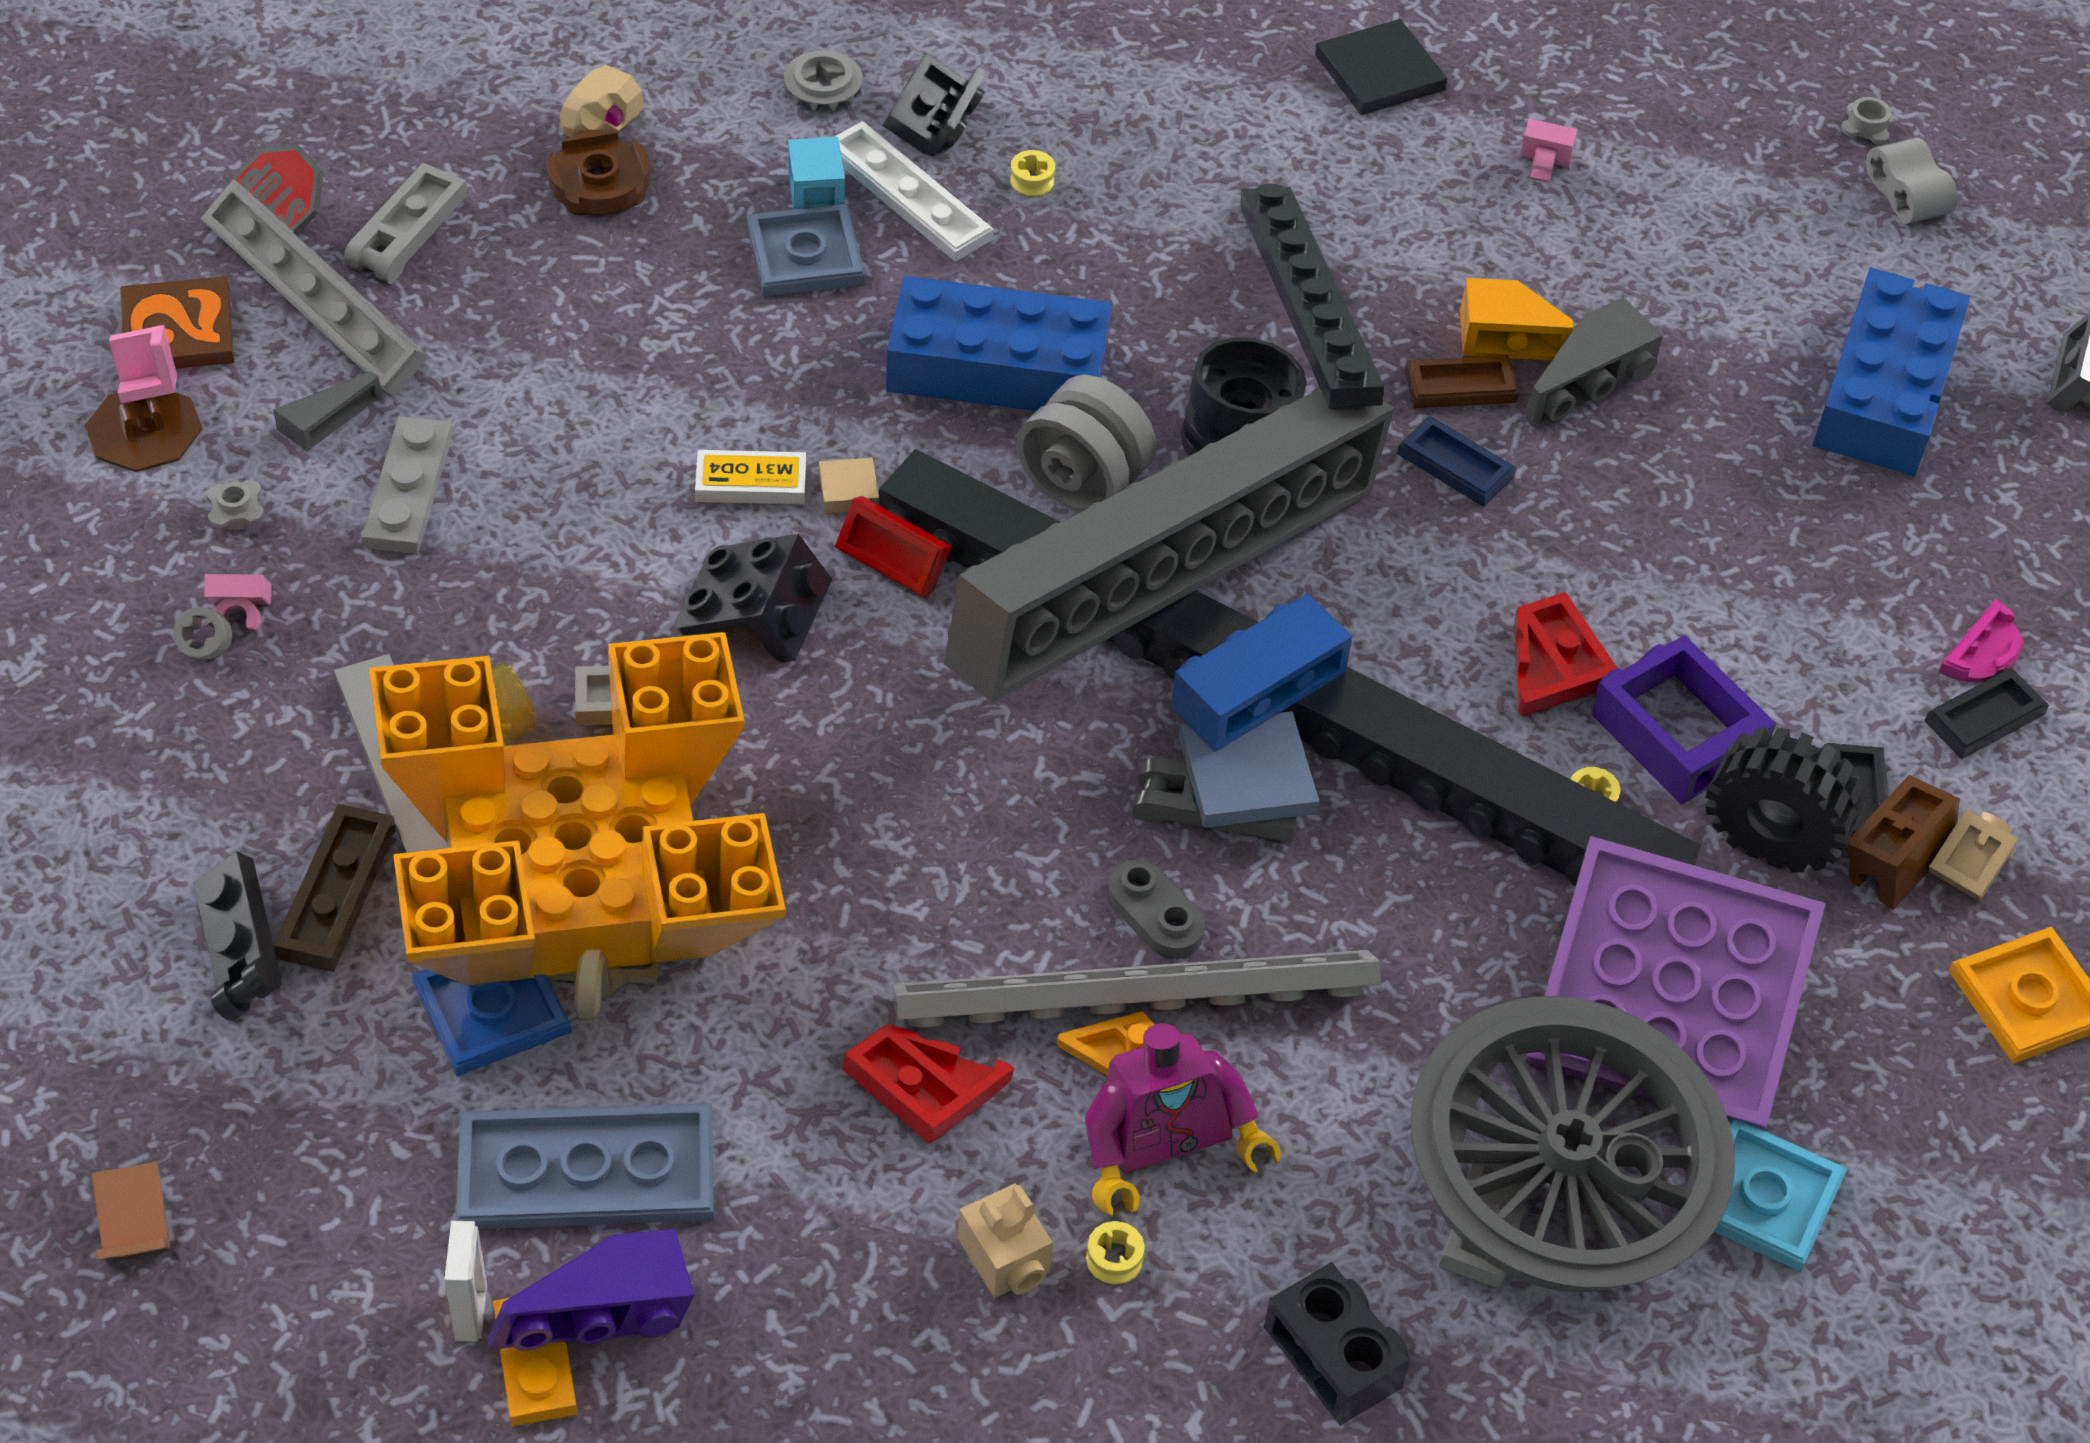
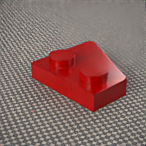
M889 1023L844 1054L842 1070L929 1144L1005 1087L1012 1080L1014 1067L998 1059L994 1068H990L960 1058L961 1047L941 1040H926L918 1036L916 1032Z

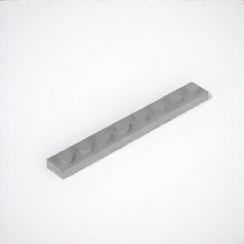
M1359 950L892 984L894 1011L898 1020L908 1019V1025L912 1027H934L944 1024L945 1016L969 1015V1021L992 1023L1004 1020L1005 1012L1029 1010V1016L1032 1018L1047 1019L1064 1016L1066 1014L1065 1008L1089 1006L1091 1013L1114 1014L1125 1011L1126 1003L1149 1002V1007L1152 1009L1171 1010L1185 1007V999L1209 997V1003L1213 1005H1236L1245 1002V995L1268 993V998L1275 1001L1299 1000L1305 997L1304 990L1328 989V995L1357 996L1364 993V986L1381 985L1380 960L1371 952Z

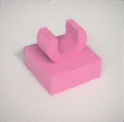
M1528 119L1521 157L1533 160L1530 178L1550 182L1554 165L1569 168L1577 129Z
M205 574L204 597L213 605H217L215 611L225 616L227 620L233 610L244 609L247 613V629L257 630L261 623V614L255 605H270L272 584L263 575Z

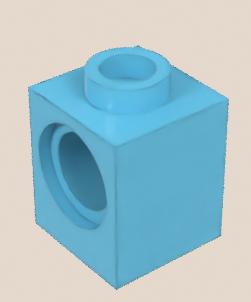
M839 137L788 140V175L793 210L845 204V176Z

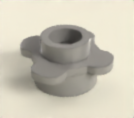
M1862 97L1847 106L1846 113L1849 117L1841 125V130L1845 135L1870 139L1876 144H1883L1888 141L1890 134L1887 131V127L1893 124L1895 117L1891 113L1890 107L1884 101L1874 97Z
M245 480L242 483L231 482L225 485L215 484L209 487L206 491V498L212 503V511L208 514L210 524L217 528L241 530L259 522L264 517V509L258 504V497L262 494L261 485L253 480Z

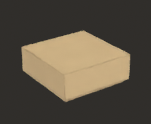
M873 457L819 461V477L825 513L848 512L852 499L860 496L876 504L879 503Z

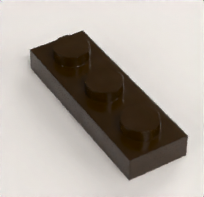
M337 804L273 944L276 959L326 971H335L396 832L394 816Z

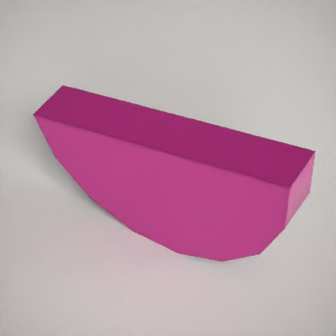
M1995 599L1942 662L1938 673L1958 681L1981 683L2011 667L2014 668L2023 648L2024 639L2020 636V632L2014 624L2015 615L2013 612Z

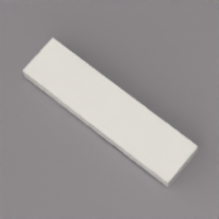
M862 121L835 136L839 137L843 168L955 262L994 239V229L865 122Z

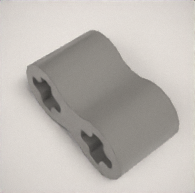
M1917 137L1870 149L1866 160L1867 174L1878 190L1887 196L1892 209L1903 224H1910L1954 212L1958 200L1955 182L1947 171L1941 170L1936 165L1929 146L1922 138Z

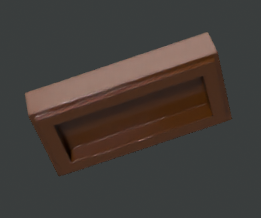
M1509 355L1406 361L1405 373L1414 408L1517 403L1519 392Z

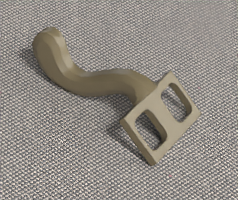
M587 949L579 959L577 971L559 973L547 977L549 980L576 981L574 1008L578 1018L593 1020L601 1009V1002L607 1000L622 985L628 983L657 984L660 963H652V966L646 970L621 969L617 966L609 967L608 960L601 949Z

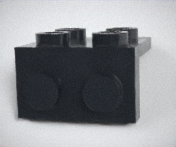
M799 534L775 538L767 537L757 541L734 545H721L711 550L704 558L703 566L689 594L684 599L683 606L675 621V626L682 634L688 635L748 625L774 660L781 662L795 661L831 584L832 578Z

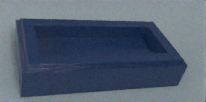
M1432 416L1427 417L1399 444L1397 452L1399 456L1483 507L1515 477L1517 468Z

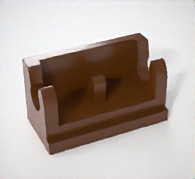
M1908 775L1850 837L1845 851L1850 853V881L1860 887L1867 879L1866 874L1871 875L1879 884V890L1877 891L1878 900L1894 910L1929 872L1930 864L1958 823L1960 798Z

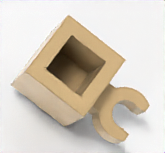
M1012 1184L959 1209L958 1240L994 1298L1011 1290L1014 1294H1024L1043 1282L1046 1274L1050 1272L1053 1242L1035 1215V1207L1021 1185Z

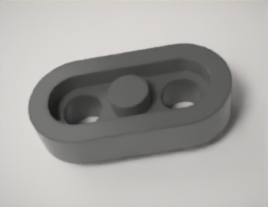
M1129 860L1114 868L1108 882L1107 895L1109 903L1155 953L1166 958L1179 959L1195 953L1203 941L1204 917L1199 909L1167 875L1153 863L1144 860ZM1140 881L1145 883L1146 885L1138 887L1132 885L1130 882ZM1171 920H1176L1183 923L1184 925L1172 926L1167 922Z

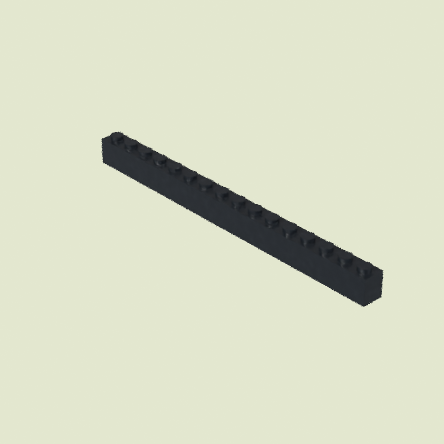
M917 449L913 450L879 488L878 505L951 545L952 547L946 562L955 561L966 568L980 565L1005 552L1010 546L1020 544L1040 534L1055 523H1061ZM1195 590L1107 640L1116 644L1121 652L1128 657L1134 659L1143 658L1165 669L1166 673L1174 679L1175 671L1186 660L1193 656L1201 657L1221 645L1231 633L1237 630L1245 631L1258 623V621ZM1347 667L1346 673L1280 712H1293L1300 739L1311 744L1313 749L1327 759L1338 758L1361 770L1364 776L1371 782L1378 785L1388 784L1412 796L1413 800L1420 807L1429 811L1439 810L1459 820L1467 830L1476 836H1490L1513 848L1523 860L1533 864L1542 863L1566 875L1567 879L1574 886H1576L1590 836L1695 866L1701 848L1700 844Z

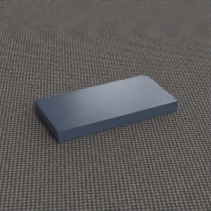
M712 1103L460 1111L456 1221H475V1226H478V1229L714 1220Z

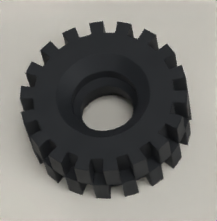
M1766 727L1754 730L1751 737L1746 732L1739 735L1735 743H1731L1707 789L1705 798L1708 801L1705 808L1707 815L1715 816L1712 826L1716 832L1727 831L1729 833L1725 842L1733 849L1742 845L1748 849L1746 855L1758 859L1759 856L1769 859V865L1779 869L1783 863L1790 864L1792 872H1804L1809 863L1812 869L1817 871L1824 869L1827 861L1833 864L1839 859L1858 822L1865 804V794L1860 793L1864 786L1860 776L1849 777L1854 768L1853 765L1846 758L1837 762L1833 758L1836 749L1827 743L1821 749L1812 745L1814 737L1802 732L1799 739L1790 737V729L1777 727L1774 735L1770 736Z

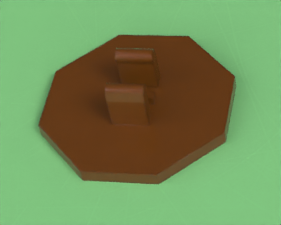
M176 392L126 403L120 402L118 393L110 394L84 425L95 458L134 472L179 461L203 430L191 397Z

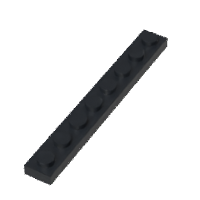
M1267 183L1254 189H1241L1240 206L1328 407L1343 408L1383 405L1384 384L1291 187Z

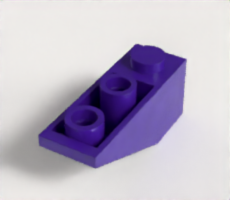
M668 1229L614 1234L504 1301L488 1336L490 1350L515 1347L517 1350L530 1351L541 1348L549 1343L569 1341L595 1344L610 1337L636 1334L647 1338L663 1336L678 1328L695 1294L676 1230Z

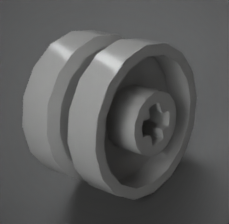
M1085 374L1069 378L1053 394L1046 405L1040 407L1025 422L1017 433L1016 450L1022 468L1033 484L1043 494L1077 513L1086 510L1093 503L1101 502L1125 490L1155 459L1157 440L1152 424L1140 405L1115 384L1104 378Z

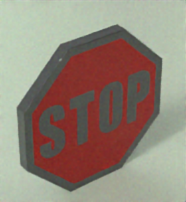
M299 145L260 148L232 177V180L234 179L245 187L296 235L319 213L324 172Z

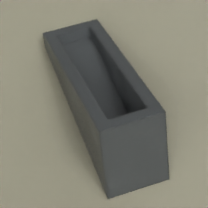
M371 371L273 409L277 430L304 450H310L381 397L379 377Z

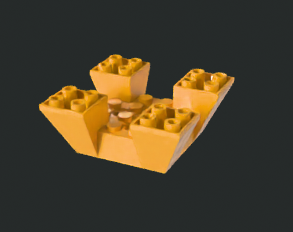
M725 632L608 644L613 735L504 746L489 656L369 668L381 767L444 840H447L448 848L393 854L407 962L467 986L534 978V975L538 974L554 976L560 973L577 971L579 959L587 949H601L608 960L609 967L617 966L619 968L655 962L662 963L711 957L785 917L786 908L765 813L693 821L691 804L744 729L745 720Z

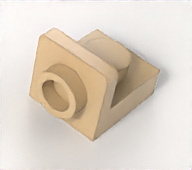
M1966 809L1930 864L1929 872L1980 902L2007 860L2010 861L2016 852L2018 839L2010 835L2012 828L1995 815L1982 812L1978 816Z

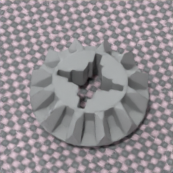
M812 51L802 54L793 59L787 65L784 72L785 93L793 96L795 105L808 102L813 112L820 105H827L833 112L839 102L852 105L854 95L861 94L863 76L860 67L854 60L838 52ZM817 74H820L821 78H824L831 85L822 86L819 82H816Z

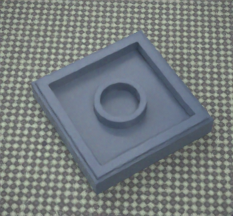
M847 204L746 215L748 234L763 297L865 285V272Z
M1292 711L1278 713L1216 752L1187 724H1180L1179 741L1203 828L1317 814L1319 798Z

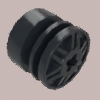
M1231 337L1213 342L1200 352L1193 372L1189 391L1190 399L1185 410V419L1181 429L1182 444L1186 453L1190 456L1202 450L1209 443H1215L1239 431L1244 425L1252 424L1275 412L1281 406L1289 405L1304 397L1307 381L1303 367L1292 354L1267 341L1256 338Z

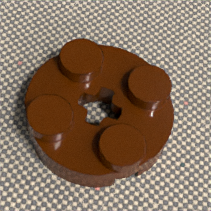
M600 129L573 134L561 142L562 150L555 157L551 153L548 158L547 169L550 190L554 197L563 203L567 211L572 214L598 215L615 213L637 206L645 199V192L650 184L648 154L644 147L634 139H632V145L618 140V132ZM602 169L604 174L595 175L592 174V170Z

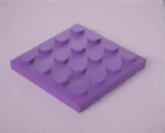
M1590 836L1544 996L1572 997L1598 1002L1631 1014L1653 1026L1676 1043L1701 1069L1717 1093L1728 1121L1735 1119L1765 1131L1825 903ZM1543 1053L1527 1054L1525 1063L1546 1069L1545 1055ZM1560 1053L1562 1074L1585 1080L1590 1061L1583 1057ZM1600 1065L1595 1083L1621 1091L1631 1080L1605 1065ZM1638 1091L1635 1094L1636 1096L1652 1100L1644 1091Z

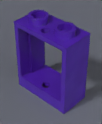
M1686 635L1681 636L1666 646L1658 644L1652 647L1641 660L1624 670L1616 668L1606 674L1597 686V697L1592 711V716L1681 805L1708 789L1731 743H1735L1739 735L1746 732L1751 737L1755 729L1766 727L1768 733L1772 736L1776 726V722ZM1673 676L1727 727V729L1688 752L1634 700Z

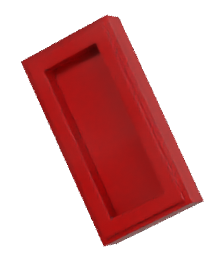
M860 496L852 499L834 547L918 595L927 597L935 590L952 546L871 500Z

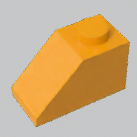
M1466 278L1460 308L1463 356L1509 355V358L1553 360L1574 329L1571 318L1518 280Z

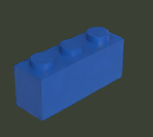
M1307 593L1288 605L1281 604L1275 607L1265 619L1245 631L1237 630L1231 633L1221 645L1201 657L1193 656L1186 660L1175 671L1171 708L1216 752L1346 673L1353 636Z

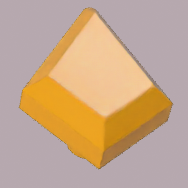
M1141 1011L1060 1033L1057 1038V1046L1107 1076L1109 1062L1118 1054L1143 1047L1144 1032L1148 1027L1155 1024Z

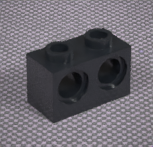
M1330 1262L1269 1298L1264 1328L1341 1426L1402 1389L1410 1359L1406 1345L1399 1334L1390 1327L1384 1328L1369 1309L1368 1299L1359 1284L1351 1278L1345 1279L1333 1262ZM1310 1313H1325L1334 1320L1330 1322L1318 1321L1310 1316ZM1361 1361L1368 1364L1373 1370L1367 1372L1358 1371L1352 1368L1348 1362Z

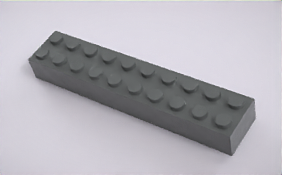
M1318 387L1312 393L1289 405L1281 406L1270 415L1252 424L1244 425L1239 431L1215 443H1209L1202 450L1185 459L1169 464L1156 474L1140 482L1130 484L1125 490L1101 502L1093 503L1086 510L1069 519L1051 525L1040 534L1020 544L1010 546L1005 552L982 564L971 566L959 575V580L956 584V597L952 620L948 629V643L944 665L993 703L1366 497L1372 492L1394 408L1384 401L1381 406L1329 408L1320 387Z

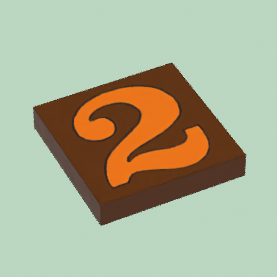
M227 276L120 286L122 333L164 325L176 369L235 363L230 290Z

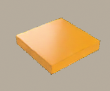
M2052 926L1952 962L1948 971L2013 1064L2090 1036V979Z

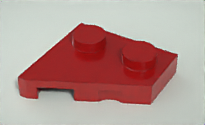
M1566 592L1517 607L1514 619L1517 705L1521 717L1596 693L1597 686L1602 678L1617 668Z

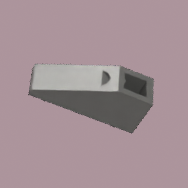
M1624 297L1584 315L1533 387L1526 421L1532 427L1549 419L1559 421L1566 417L1574 407L1590 399L1595 402L1601 401L1614 388L1630 380L1640 382L1646 379L1657 365V357L1663 335Z

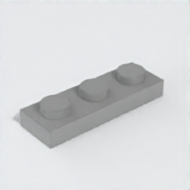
M398 416L362 534L363 548L411 554L419 553L452 440V422Z

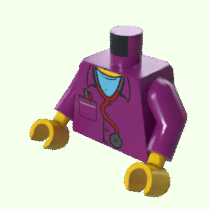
M1161 1023L1148 1027L1143 1035V1047L1118 1054L1109 1062L1107 1081L1102 1085L1086 1112L1085 1125L1093 1169L1100 1168L1102 1177L1095 1183L1092 1189L1094 1204L1101 1211L1113 1216L1111 1197L1116 1190L1120 1189L1125 1208L1131 1212L1136 1211L1140 1201L1139 1192L1133 1184L1121 1179L1119 1167L1123 1174L1231 1140L1232 1129L1238 1128L1241 1135L1237 1141L1236 1152L1247 1167L1254 1172H1258L1256 1165L1251 1159V1153L1254 1147L1261 1143H1265L1270 1157L1278 1163L1281 1158L1280 1147L1269 1135L1258 1130L1254 1120L1260 1116L1242 1075L1218 1052L1213 1050L1203 1051L1193 1035H1181L1180 1031L1170 1024Z

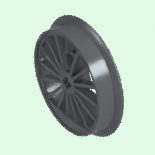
M1561 996L1528 997L1494 1005L1469 1017L1441 1040L1426 1061L1415 1087L1411 1107L1412 1144L1419 1170L1436 1206L1450 1228L1454 1230L1467 1247L1490 1264L1521 1281L1559 1291L1591 1292L1652 1279L1677 1267L1700 1249L1715 1231L1727 1208L1734 1182L1735 1150L1729 1121L1717 1093L1697 1064L1676 1043L1648 1023L1617 1008L1585 999ZM1541 1052L1545 1055L1552 1113L1518 1055ZM1560 1053L1583 1057L1590 1061L1575 1110H1567ZM1498 1062L1503 1065L1527 1109L1489 1079ZM1600 1065H1605L1631 1081L1592 1118L1585 1114V1110ZM1638 1091H1644L1660 1108L1658 1112L1601 1132V1128ZM1479 1097L1509 1122L1475 1110L1474 1108ZM1665 1127H1671L1676 1134L1681 1148L1658 1147L1651 1139L1644 1135ZM1469 1129L1503 1143H1466L1463 1140L1466 1130ZM1564 1146H1568V1147H1570V1148L1573 1149V1150L1570 1151V1150L1564 1148ZM1458 1163L1514 1165L1467 1181ZM1617 1166L1636 1167L1642 1177H1628ZM1662 1167L1684 1169L1686 1176L1685 1189L1657 1179ZM1533 1177L1497 1214L1479 1197ZM1546 1183L1550 1184L1533 1237L1507 1223ZM1560 1188L1562 1189L1569 1248L1542 1241ZM1647 1197L1676 1208L1679 1213L1665 1225L1639 1202ZM1579 1199L1608 1249L1585 1250ZM1603 1201L1647 1238L1628 1245Z

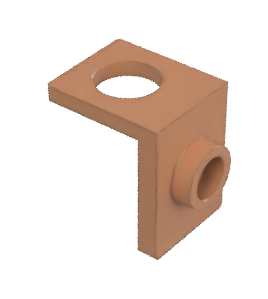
M157 1163L135 1165L92 1174L102 1249L96 1250L97 1260L170 1248L160 1172Z

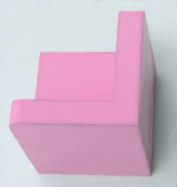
M164 325L110 336L109 343L120 380L118 395L121 403L175 393L177 372Z

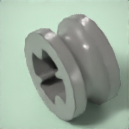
M194 607L186 610L179 616L175 622L173 635L180 651L190 657L209 660L217 658L226 652L231 644L232 630L226 617L219 612L209 608ZM208 618L205 625L215 628V635L205 639L204 648L198 649L201 642L192 640L191 632L192 630L200 629L202 619Z

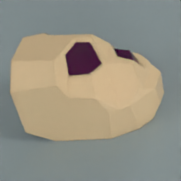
M608 65L590 71L570 92L560 113L561 131L568 137L588 130L601 129L619 132L631 120L636 118L643 109L642 90L631 75Z

